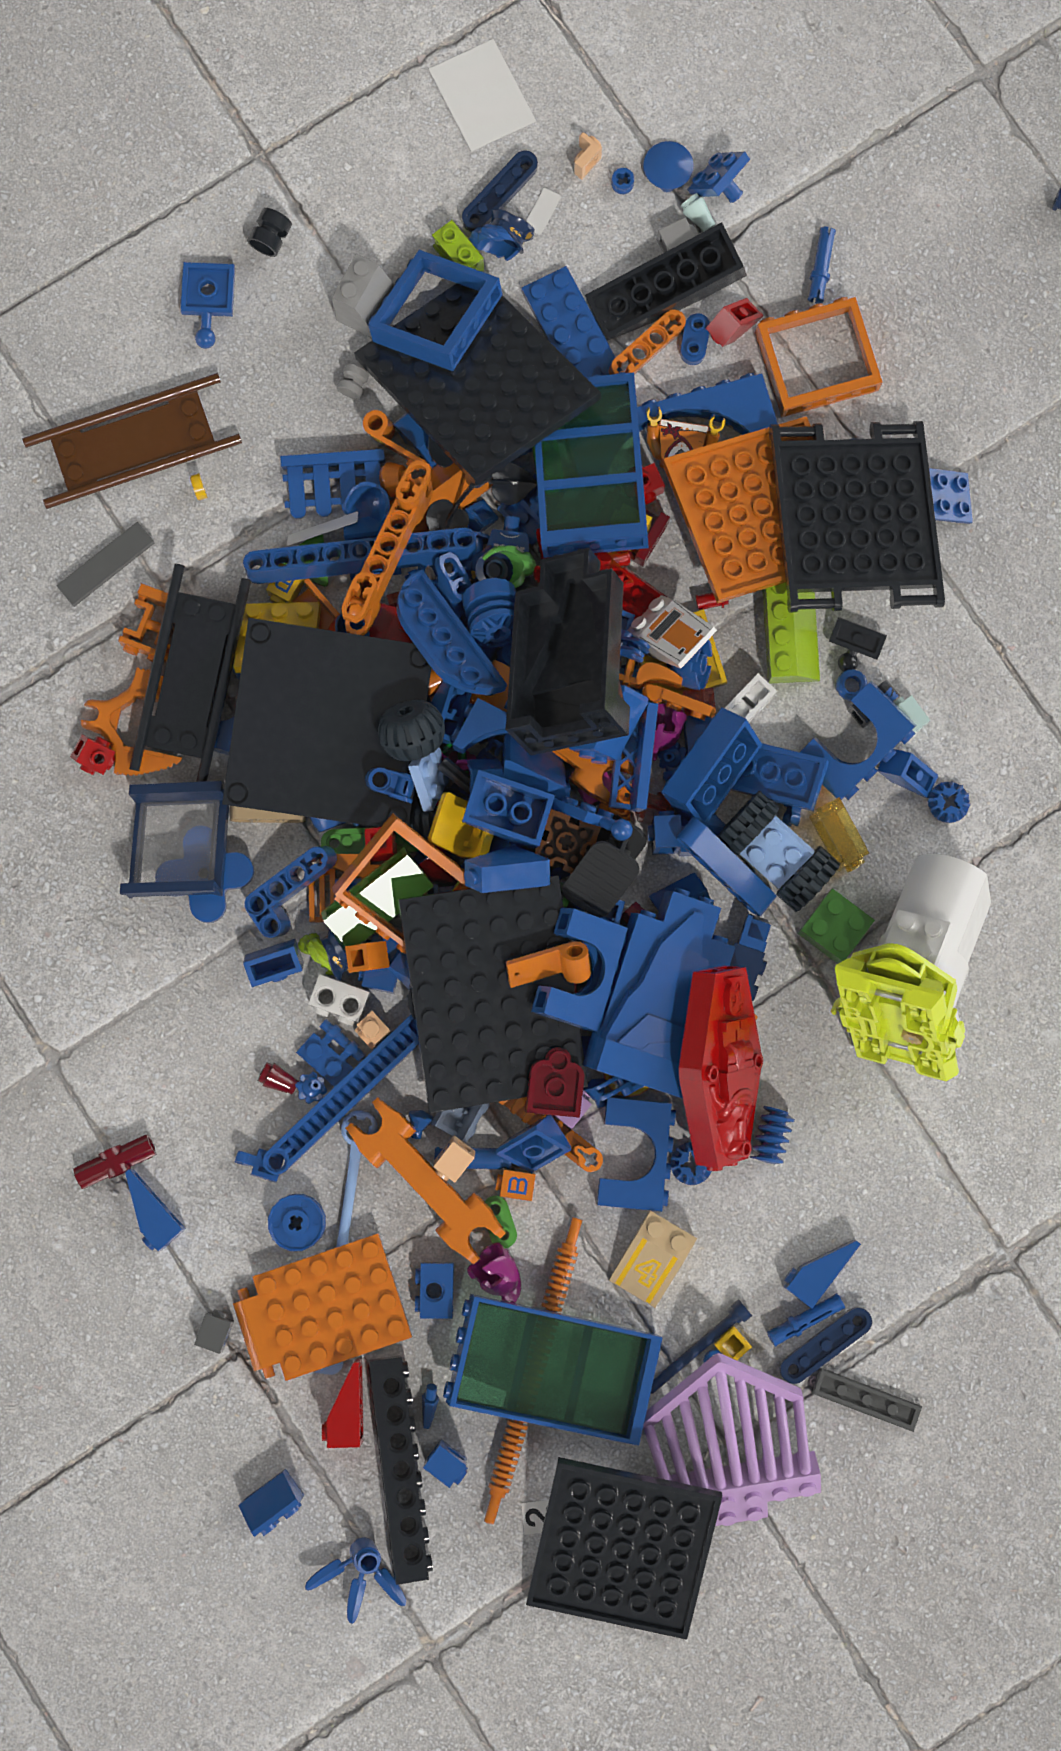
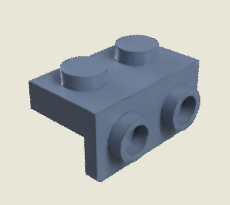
M490 1103L437 1112L431 1124L467 1143L469 1138L475 1134L477 1123L488 1110Z

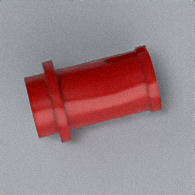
M713 592L695 595L698 611L718 606L724 608V605L729 604V600L717 603Z

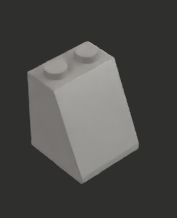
M356 253L332 296L336 321L370 338L372 337L368 326L369 321L380 309L383 299L394 288V283L379 264Z

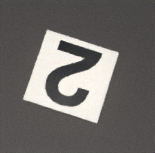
M549 1500L521 1503L524 1535L542 1532Z

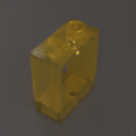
M840 797L817 808L809 818L827 852L841 863L838 872L846 869L847 873L859 868L865 863L864 858L870 853Z

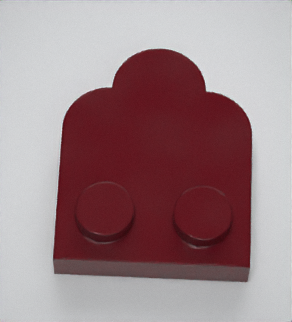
M552 1048L546 1053L545 1059L537 1060L532 1064L529 1073L526 1113L580 1118L584 1071L578 1064L572 1062L571 1055L564 1048Z

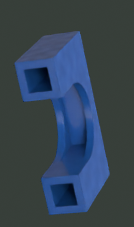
M872 681L851 700L871 720L877 731V745L868 759L858 763L842 761L817 737L813 738L800 751V753L825 758L829 761L822 785L839 801L844 797L849 800L859 790L856 785L862 779L868 782L878 772L875 766L881 760L887 763L897 753L894 748L900 742L905 745L916 734L913 729L917 725Z
M561 908L554 934L573 941L582 942L587 946L592 960L591 977L586 986L574 994L553 987L538 986L531 1012L585 1030L599 1031L604 1020L607 1000L612 993L611 986L614 975L619 968L621 950L626 944L628 928L574 908Z
M608 1098L606 1099L604 1125L631 1127L641 1130L650 1138L654 1146L655 1157L651 1169L639 1179L624 1181L599 1178L597 1205L662 1212L663 1206L668 1205L669 1190H664L665 1179L670 1180L671 1163H667V1152L672 1153L673 1137L669 1136L670 1126L675 1125L676 1110H671L672 1104Z

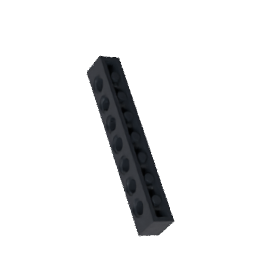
M400 1355L368 1360L394 1581L396 1585L429 1580L428 1572L433 1571L431 1554L426 1555L425 1544L429 1543L428 1527H423L421 1517L426 1515L425 1501L424 1499H419L418 1488H423L421 1471H416L415 1460H419L417 1443L412 1444L411 1433L416 1432L414 1416H409L408 1405H412L411 1389H406L405 1378L409 1377L407 1361H402ZM389 1378H395L398 1382L397 1389L392 1393L385 1392L383 1388L384 1382ZM391 1406H399L401 1408V1415L397 1420L387 1418V1411ZM397 1433L403 1434L405 1438L404 1444L399 1448L392 1447L390 1444L391 1437ZM399 1461H405L408 1464V1470L403 1475H396L393 1470L395 1464ZM402 1489L411 1491V1498L406 1503L397 1501V1494ZM405 1517H412L415 1520L414 1527L411 1530L404 1531L400 1528L401 1521ZM409 1545H415L418 1547L417 1555L411 1559L404 1556L405 1548Z

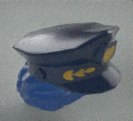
M492 210L491 223L485 224L482 228L477 227L472 231L469 241L478 251L490 253L497 258L504 257L506 261H509L518 253H524L523 244L533 240L535 229L523 218L515 216L506 210Z

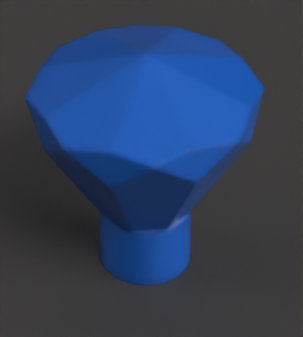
M605 1078L592 1079L588 1082V1087L583 1088V1091L595 1101L597 1108L607 1105L606 1100H600V1097L605 1093V1087L598 1091L594 1089L595 1086L606 1081Z
M411 1110L408 1116L410 1123L416 1129L411 1138L421 1139L422 1132L431 1124L433 1116L424 1110Z

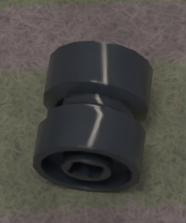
M263 208L256 221L259 226L253 227L247 242L258 252L266 256L276 257L283 244L281 238H286L292 222L279 211Z

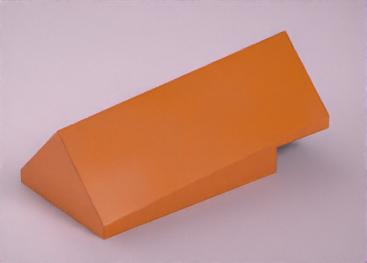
M455 463L447 468L436 465L431 469L430 480L432 481L433 495L428 508L435 501L441 499L448 500L454 505L469 486L465 479L466 475ZM487 482L480 488H474L458 508L465 510L476 503L477 498L491 489L493 484ZM394 497L392 500L389 501V503H390V509H391V507H392V505H393V503H394L396 497ZM427 510L423 519L415 526L412 533L429 531L426 524ZM398 524L400 528H403L405 526L403 524Z

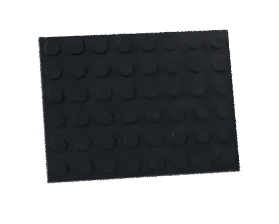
M456 283L393 327L444 346L479 291ZM503 295L453 371L373 342V340L354 352L356 360L476 486L602 399L601 392Z
M559 875L550 876V885L487 893H481L468 888L398 899L429 1113L527 1097L529 1073L532 1064L537 1060L545 1059L546 1053L555 1047L564 1048L569 1052L572 1062L578 1064L584 1071L583 1088L588 1087L586 1068L582 1065L584 1054L580 1028L531 1012L538 986L553 987L574 994V983L568 982L563 974L559 973L510 988L506 961L568 943L567 938L554 934L560 909L563 908Z

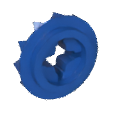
M953 781L941 782L936 785L928 797L930 812L936 819L945 823H954L961 820L967 814L971 805L969 793L966 792L963 785ZM956 794L953 801L956 807L950 806L943 810L946 803L943 799L944 796L949 798L951 795Z
M692 1142L684 1143L672 1154L670 1161L672 1173L677 1180L684 1184H700L707 1180L712 1171H708L706 1166L697 1165L695 1167V1175L693 1176V1172H691L689 1167H681L682 1164L688 1162L689 1152H691V1156L695 1160Z

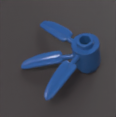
M367 1537L359 1538L352 1543L350 1558L343 1562L340 1559H335L311 1576L305 1585V1590L307 1591L317 1588L343 1573L345 1566L353 1562L355 1568L359 1571L358 1579L354 1578L352 1580L348 1596L347 1619L350 1624L356 1621L366 1588V1580L363 1579L364 1574L376 1572L374 1579L390 1598L400 1606L406 1605L404 1593L400 1586L396 1585L393 1576L386 1568L379 1569L381 1555L374 1541Z

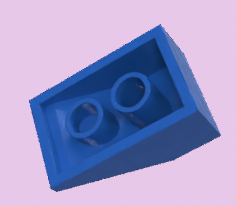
M478 770L462 822L508 842L534 850L540 845L555 795Z

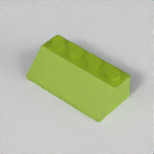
M786 582L762 589L768 683L819 682L816 609L798 610L796 613H789L787 609ZM815 592L798 593V599H815Z

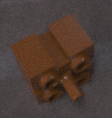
M551 808L544 829L547 830L546 836L541 839L539 847L534 849L533 853L550 859V866L552 867L554 861L561 862L562 870L572 873L585 856L587 845L592 846L596 843L601 827L581 820L574 823L569 821L571 816Z

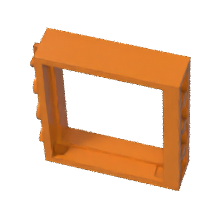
M841 297L833 301V303L824 306L821 303L815 304L802 312L793 310L786 313L784 317L776 319L768 317L761 320L757 325L755 335L781 418L879 391L883 381L856 297L850 299ZM849 313L868 376L789 397L769 334Z
M392 813L331 889L336 895L334 900L340 903L345 909L348 906L357 911L355 916L366 925L369 922L377 927L375 931L387 941L391 937L398 943L396 947L406 954L403 933L346 890L392 832L396 831L457 879L460 883L453 891L468 889L469 887L465 886V870Z

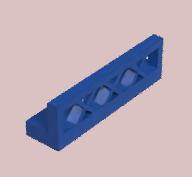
M648 702L639 719V723H637L631 734L637 742L636 749L628 753L624 747L618 760H614L608 808L635 812L647 809L658 704ZM626 760L634 768L633 775L627 780L620 772V765ZM623 786L631 794L630 804L616 802L617 791Z

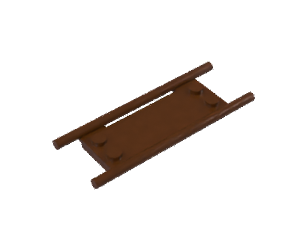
M218 373L22 438L25 448L51 440L68 490L43 499L45 508L49 509L242 444L239 433L214 441L198 395V390L221 383ZM168 401V404L82 433L80 431L81 429Z

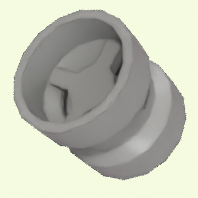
M347 364L343 371L344 378L339 381L337 390L349 398L360 399L363 393L362 386L367 382L369 373L359 366Z

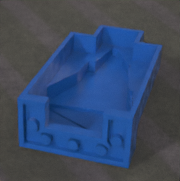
M675 888L674 891L664 892L658 914L646 910H641L640 913H631L627 924L626 944L621 950L619 968L614 975L611 986L612 993L607 1000L604 1010V1020L599 1031L592 1032L582 1065L683 1098L679 1081V1063L693 972L723 965L730 966L735 946L727 944L729 939L713 935L721 911L720 907L713 905L714 900L699 896L697 900L689 897V891Z

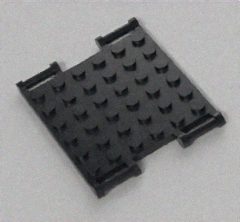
M913 421V424H881L880 422H871L869 432L872 439L824 440L822 423H813L812 426L780 427L779 424H770L769 439L771 440L788 596L787 609L789 613H796L798 610L806 609L841 611L843 607L842 591L890 590L889 601L891 609H900L901 606L933 605L935 608L944 607L945 593L923 421ZM912 434L914 438H882V435ZM781 437H812L814 440L781 441ZM933 588V595L901 596V589ZM831 592V598L798 599V593Z

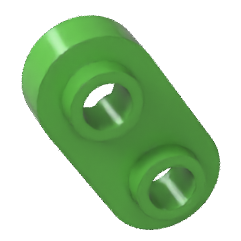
M491 1196L484 1202L489 1207L493 1204L500 1206L501 1210L495 1217L504 1230H507L509 1233L508 1239L501 1240L488 1229L491 1241L493 1243H501L504 1248H509L517 1239V1231L509 1206L502 1197Z

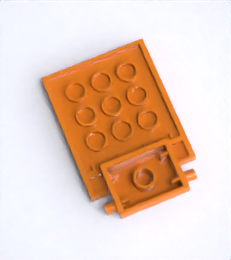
M379 1233L252 1276L258 1295L250 1297L248 1287L237 1290L240 1301L233 1303L254 1371L262 1369L265 1379L275 1376L272 1365L278 1363L281 1365L285 1381L413 1337Z

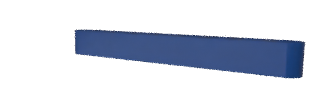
M469 528L412 533L395 569L435 565L437 557L449 552L454 553L460 562L472 560L473 556L477 554L476 535ZM377 537L251 551L245 555L243 564L247 578L254 584L360 573ZM469 543L468 546H461L460 544ZM387 546L383 548V551H391L394 547ZM436 546H444V547L441 548V549H435V548H434V547H436ZM412 548L418 549V550L415 551V552H409V551H408V550H410V549H412ZM365 554L362 558L356 557L357 555ZM333 557H339L338 560H330ZM445 559L444 564L451 563V561ZM307 560H313L311 563H304ZM280 563H288L285 566H278ZM254 566H261L259 569H252Z

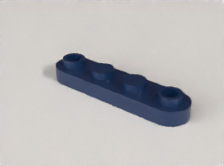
M527 150L518 152L464 209L462 223L466 230L472 232L477 227L482 228L485 224H489L491 222L492 210H502L536 174L538 160L534 153ZM523 164H526L529 166V168L522 169L521 166ZM477 218L479 219V222L472 223L471 219Z
M860 1307L849 1309L782 1360L779 1367L782 1378L791 1384H798L871 1329L872 1317L870 1313ZM855 1316H860L862 1319L861 1324L858 1326L853 1324ZM792 1364H795L798 1368L795 1374L788 1372V1368Z

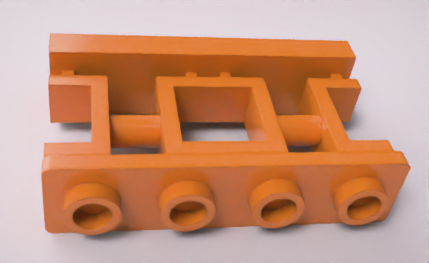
M141 583L137 592L139 596L134 604L137 608L145 610L137 632L124 627L123 635L119 637L118 642L123 646V651L135 656L138 653L148 656L147 660L153 662L155 649L131 639L142 642L147 629L158 633L154 645H157L161 623L151 619L155 607L146 602L148 601L165 608L168 593ZM170 644L167 645L164 658L165 663H167Z

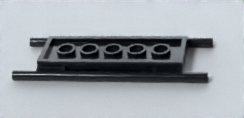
M174 564L129 769L140 771L144 748L147 746L201 758L196 782H205L209 775L251 580L241 578L236 603H228L179 592L185 566ZM172 623H174V632L172 636V641L170 645V650L168 654L156 713L154 716L152 715V712L154 708V703L156 699V694L158 690Z

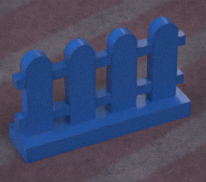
M384 449L280 456L281 467L283 470H287L288 473L283 475V482H288L290 500L284 501L285 509L290 508L291 515L295 519H302L306 515V507H316L318 515L326 518L332 513V505H342L344 514L348 515L343 504L349 491L356 486L355 477H365L366 482H372L381 487L379 479L380 463H386ZM355 465H365V469L355 470ZM339 466V471L329 472V467ZM313 468V473H303V469ZM340 478L341 498H331L330 479ZM314 480L315 499L305 500L304 481Z

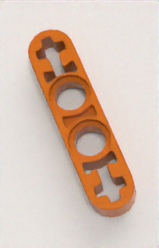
M675 309L666 312L612 361L609 367V375L619 373L617 368L625 365L627 360L630 364L627 366L625 373L634 372L636 374L682 332L686 324L684 314ZM676 320L678 324H674L667 332L665 328L669 322ZM658 333L661 335L663 342L660 344L652 342L650 334ZM636 348L643 350L645 358H635L632 350Z

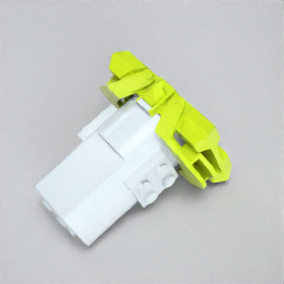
M925 854L916 857L887 930L880 937L878 945L854 952L851 958L836 964L835 973L840 997L834 1002L830 1012L833 1015H836L837 1011L840 1013L843 1027H846V1031L851 1033L857 1057L881 1064H886L888 1058L914 1065L918 1074L942 1081H948L958 1075L959 1069L955 1049L960 1048L963 1043L965 1027L964 1022L959 1020L958 1010L955 1006L969 972V959L991 905L987 874L976 866L961 859L941 854Z

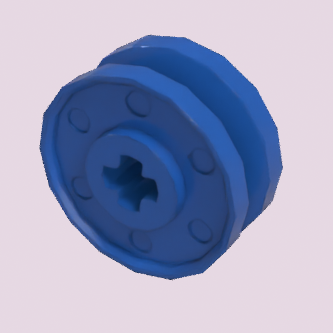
M292 1194L280 1199L272 1207L268 1216V1230L272 1240L281 1248L289 1251H303L314 1246L322 1238L326 1228V1215L322 1205L313 1197L305 1194ZM294 1215L296 1218L301 1217L303 1219L300 1224L302 1227L300 1230L298 1227L293 1228L291 1225L294 1222L292 1218Z

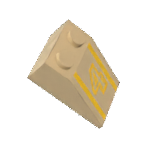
M648 1210L609 1281L656 1308L697 1238Z

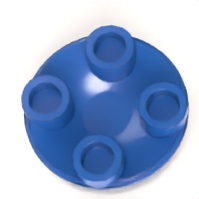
M672 141L660 142L651 147L646 153L643 163V170L647 179L663 192H671L673 189L686 184L692 176L694 168L690 152L683 145Z

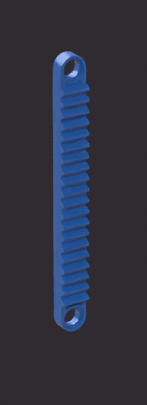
M411 1015L266 1152L263 1158V1165L266 1171L273 1175L285 1173L418 1047L416 1021ZM273 1154H281L284 1157L285 1162L280 1169H273L269 1165V1159Z

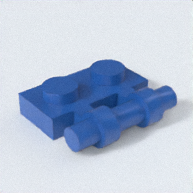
M326 1019L319 1026L327 1033L325 1037L321 1039L313 1033L296 1053L335 1087L353 1070V1067L346 1060L352 1056L360 1062L366 1054L358 1048L360 1045L355 1040L351 1041L341 1032L342 1029L337 1024L333 1025ZM333 1039L345 1049L340 1055L329 1046Z

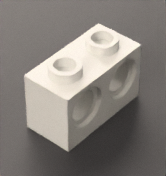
M758 673L725 709L747 719L750 723L774 698L777 690Z
M319 974L308 1005L314 1007L313 1012L328 1017L329 1013L339 1016V1022L353 1026L354 1022L359 1023L362 1020L371 993ZM325 990L333 992L334 997L329 1004H322L319 1000L320 994ZM349 999L358 1001L359 1006L354 1013H347L344 1009L345 1002Z

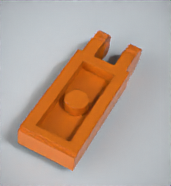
M650 683L642 688V695L655 703L667 701L666 707L681 711L682 707L691 710L690 716L705 721L706 716L710 718L715 716L716 708Z

